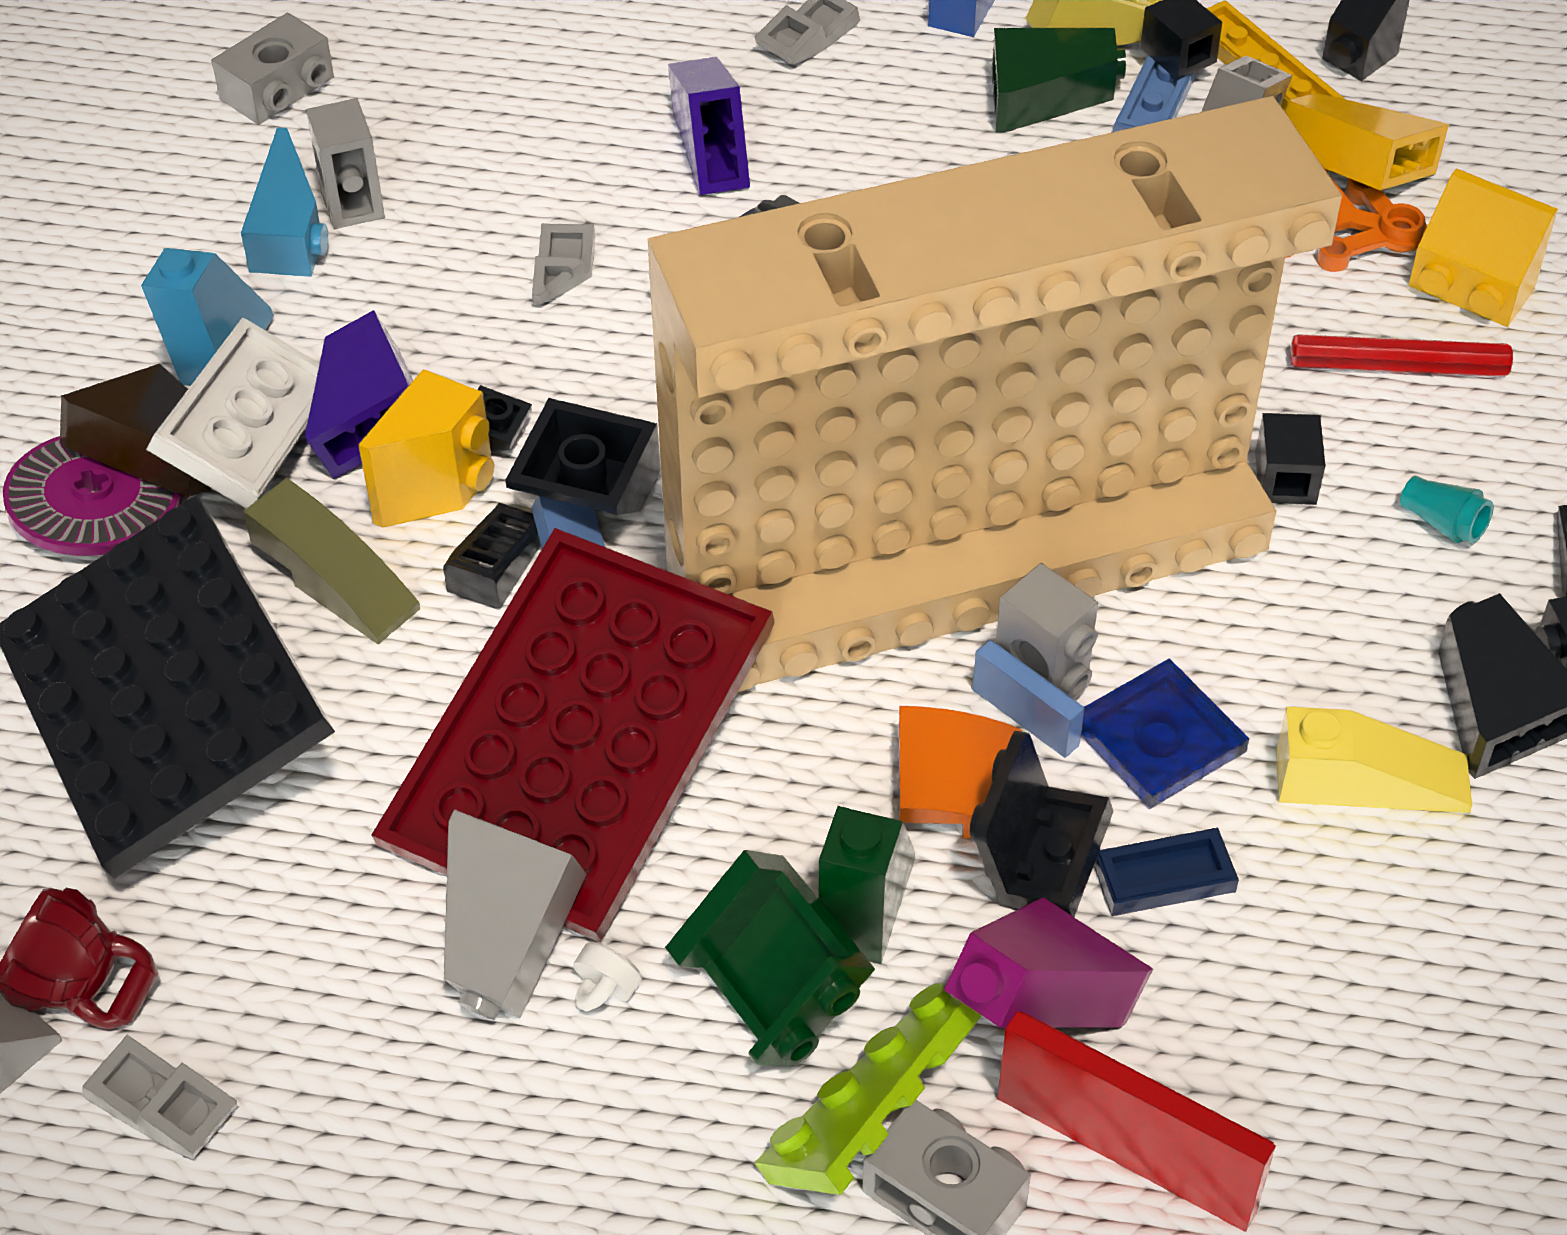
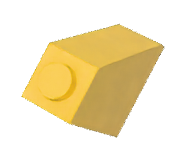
M1321 93L1288 100L1287 107L1284 109L1285 114L1323 168L1380 191L1436 174L1449 124Z

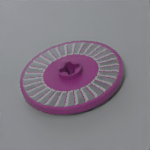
M60 436L35 446L19 458L8 472L3 486V502L6 516L12 527L23 538L43 549L74 556L106 554L114 546L140 532L161 518L169 510L178 507L181 502V495L66 448L60 443Z

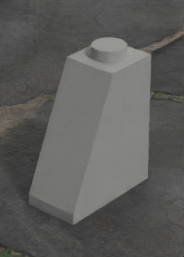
M454 810L448 826L444 980L461 994L458 1004L492 1020H495L499 1010L520 1019L587 873L571 854Z

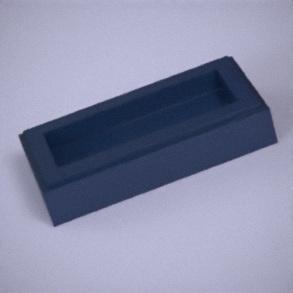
M1218 827L1099 850L1094 864L1111 916L1235 893L1239 882Z

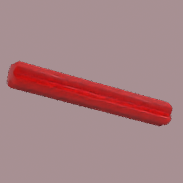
M1296 334L1291 340L1290 362L1292 366L1301 368L1505 377L1510 374L1512 369L1513 351L1512 346L1507 343Z

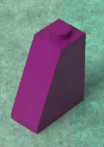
M1043 897L970 932L944 990L1000 1028L1007 1027L1017 1010L1051 1027H1122L1127 1023L1154 969Z

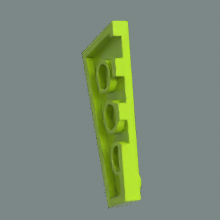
M942 983L930 985L920 991L909 1004L911 1011L895 1026L886 1028L873 1036L864 1047L866 1054L849 1071L833 1076L821 1086L817 1093L819 1100L801 1117L785 1122L772 1134L770 1138L771 1146L754 1162L768 1184L842 1195L854 1179V1176L847 1167L859 1151L863 1155L875 1153L889 1135L882 1124L883 1120L889 1113L899 1108L912 1106L925 1089L919 1077L924 1069H931L944 1064L982 1015L944 990L946 985Z

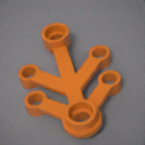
M1331 178L1342 194L1335 232L1347 228L1363 232L1345 238L1334 236L1332 246L1319 248L1317 263L1322 269L1330 272L1343 271L1348 267L1351 256L1381 247H1386L1394 252H1408L1418 248L1427 228L1425 216L1421 210L1409 204H1393L1382 190H1377L1350 178L1347 180L1344 194ZM1353 204L1359 206L1367 205L1371 212L1357 209Z

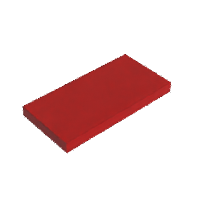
M1017 1010L1005 1028L997 1100L1236 1228L1247 1232L1258 1211L1276 1148L1274 1142L1046 1023Z

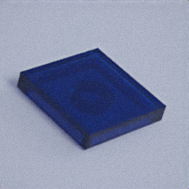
M1170 658L1084 706L1081 737L1149 809L1246 753L1250 738Z

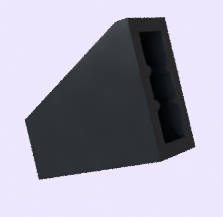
M1499 593L1477 603L1473 601L1466 602L1449 614L1438 655L1462 752L1467 754L1469 774L1474 780L1567 739V669L1506 599Z

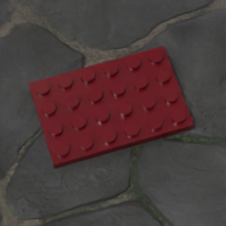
M554 528L371 834L376 845L447 876L448 826L453 811L457 810L571 854L587 875L563 927L601 943L775 624L773 612Z

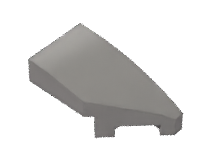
M541 223L539 254L535 256L533 304H543L592 277L596 239L594 224Z

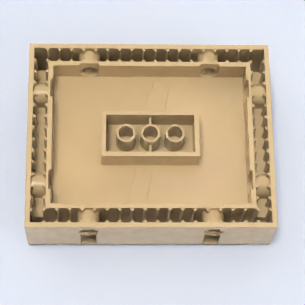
M1274 96L647 238L667 571L773 612L775 624L738 692L748 690L758 684L789 676H802L815 669L846 661H859L872 654L902 646H916L929 639L959 631H972L983 625L997 622L1000 597L1040 563L1090 597H1094L1095 595L1129 586L1139 587L1152 580L1182 572H1195L1205 566L1235 558H1248L1259 552L1269 550L1277 510L1249 466L1247 457L1285 257L1332 246L1342 194Z

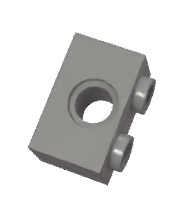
M288 12L211 59L219 99L257 125L267 121L334 78L328 37Z
M358 98L306 109L320 190L334 230L385 218L373 139Z
M1040 563L1000 597L996 643L1075 700L1085 691L1092 678L1090 662L1092 648L1098 637L1095 625L1099 602Z
M918 1100L912 1106L904 1108L887 1129L889 1135L874 1154L866 1155L864 1158L863 1193L925 1235H1006L1027 1208L1031 1174L1024 1169L1021 1162L1012 1153L998 1146L990 1148L967 1133L960 1121L952 1114L939 1108L932 1110ZM951 1172L960 1175L965 1180L958 1184H946L939 1181L935 1176Z

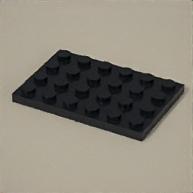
M197 495L178 507L169 510L161 518L126 541L120 542L109 552L77 573L66 577L60 584L25 607L14 611L8 618L0 622V647L99 863L114 879L335 733L333 726L209 511Z

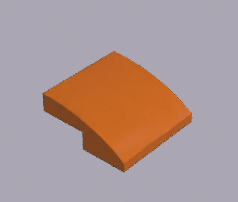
M899 706V820L904 823L962 824V839H971L970 823L972 814L979 803L985 802L993 783L992 769L995 757L1001 749L1006 750L1013 732H1023L1022 729L995 719L967 712L922 706Z

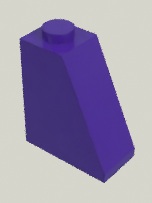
M717 56L667 64L673 114L699 195L750 188L741 94L738 83Z
M374 310L325 336L305 437L333 479L362 464L358 444L413 381L397 345Z

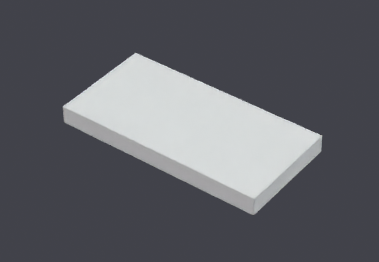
M242 317L153 435L146 450L247 509L261 497L306 430L319 362Z

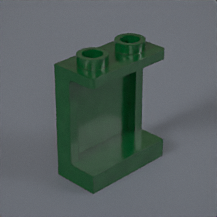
M743 850L665 946L678 966L703 968L758 1039L748 1052L756 1065L794 1066L807 1059L817 1048L819 1035L836 1016L844 1013L855 1004L861 993L859 988L875 971L873 965L783 855Z

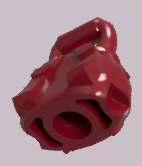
M67 887L63 891L54 888H45L41 891L0 961V991L4 993V999L10 1005L25 1008L28 1011H39L44 1008L68 1009L70 1014L74 1013L84 1022L97 1028L109 1030L132 1024L158 977L153 956L142 944L132 938L117 934L116 931H110L98 916L97 907L92 899L86 898L77 889ZM116 957H126L135 960L136 962L118 991L108 1013L104 1012L93 999L108 980Z

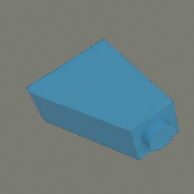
M164 248L141 284L178 379L183 385L187 386L193 384L242 317L264 330L267 329L274 317L271 307L216 253Z

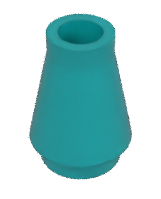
M1417 475L1412 476L1408 480L1400 498L1401 507L1412 511L1455 543L1463 541L1471 544L1476 543L1486 532L1494 510L1493 502L1484 498L1481 489L1426 480Z

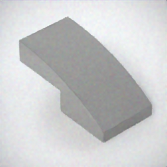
M807 0L797 11L785 5L754 36L756 44L791 64L802 62L831 46L860 21L858 7L846 0Z
M128 1034L82 1085L83 1096L102 1110L155 1142L191 1159H194L237 1107L236 1099L185 1063L181 1062L175 1068Z

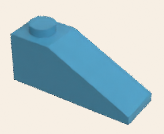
M277 127L241 230L249 273L312 277L318 256H324L327 252L328 228L325 223H320L316 200L288 129Z

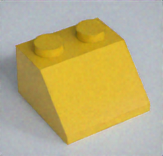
M1456 168L1449 178L1418 245L1408 286L1505 327H1509L1535 290L1558 209Z
M423 369L358 444L373 524L384 528L463 510L477 491H483L488 486L494 473L495 464L491 458L488 435L489 421L486 419L482 391Z

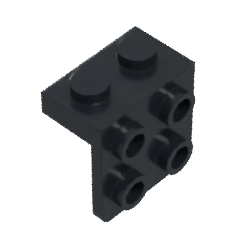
M1014 731L1006 750L1001 749L995 757L992 769L993 783L985 802L979 803L972 814L970 823L971 840L975 842L984 863L985 874L990 878L1000 905L1020 909L1044 897L1075 917L1114 810L1109 797L1049 787L1030 733Z

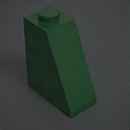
M994 28L991 70L995 132L1006 133L1114 100L1116 79H1124L1126 73V50L1117 49L1115 28Z
M837 806L819 857L818 899L869 962L882 964L914 865L916 852L903 821Z

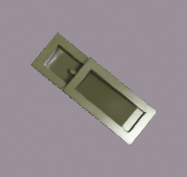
M286 477L243 511L251 543L291 570L295 587L377 645L420 610L419 601L383 560L341 519Z

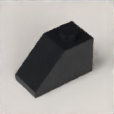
M1341 0L1329 19L1322 59L1359 81L1366 79L1398 55L1410 0Z

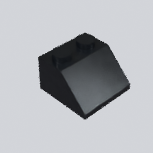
M548 398L505 479L506 488L615 515L640 512L661 471L657 423Z

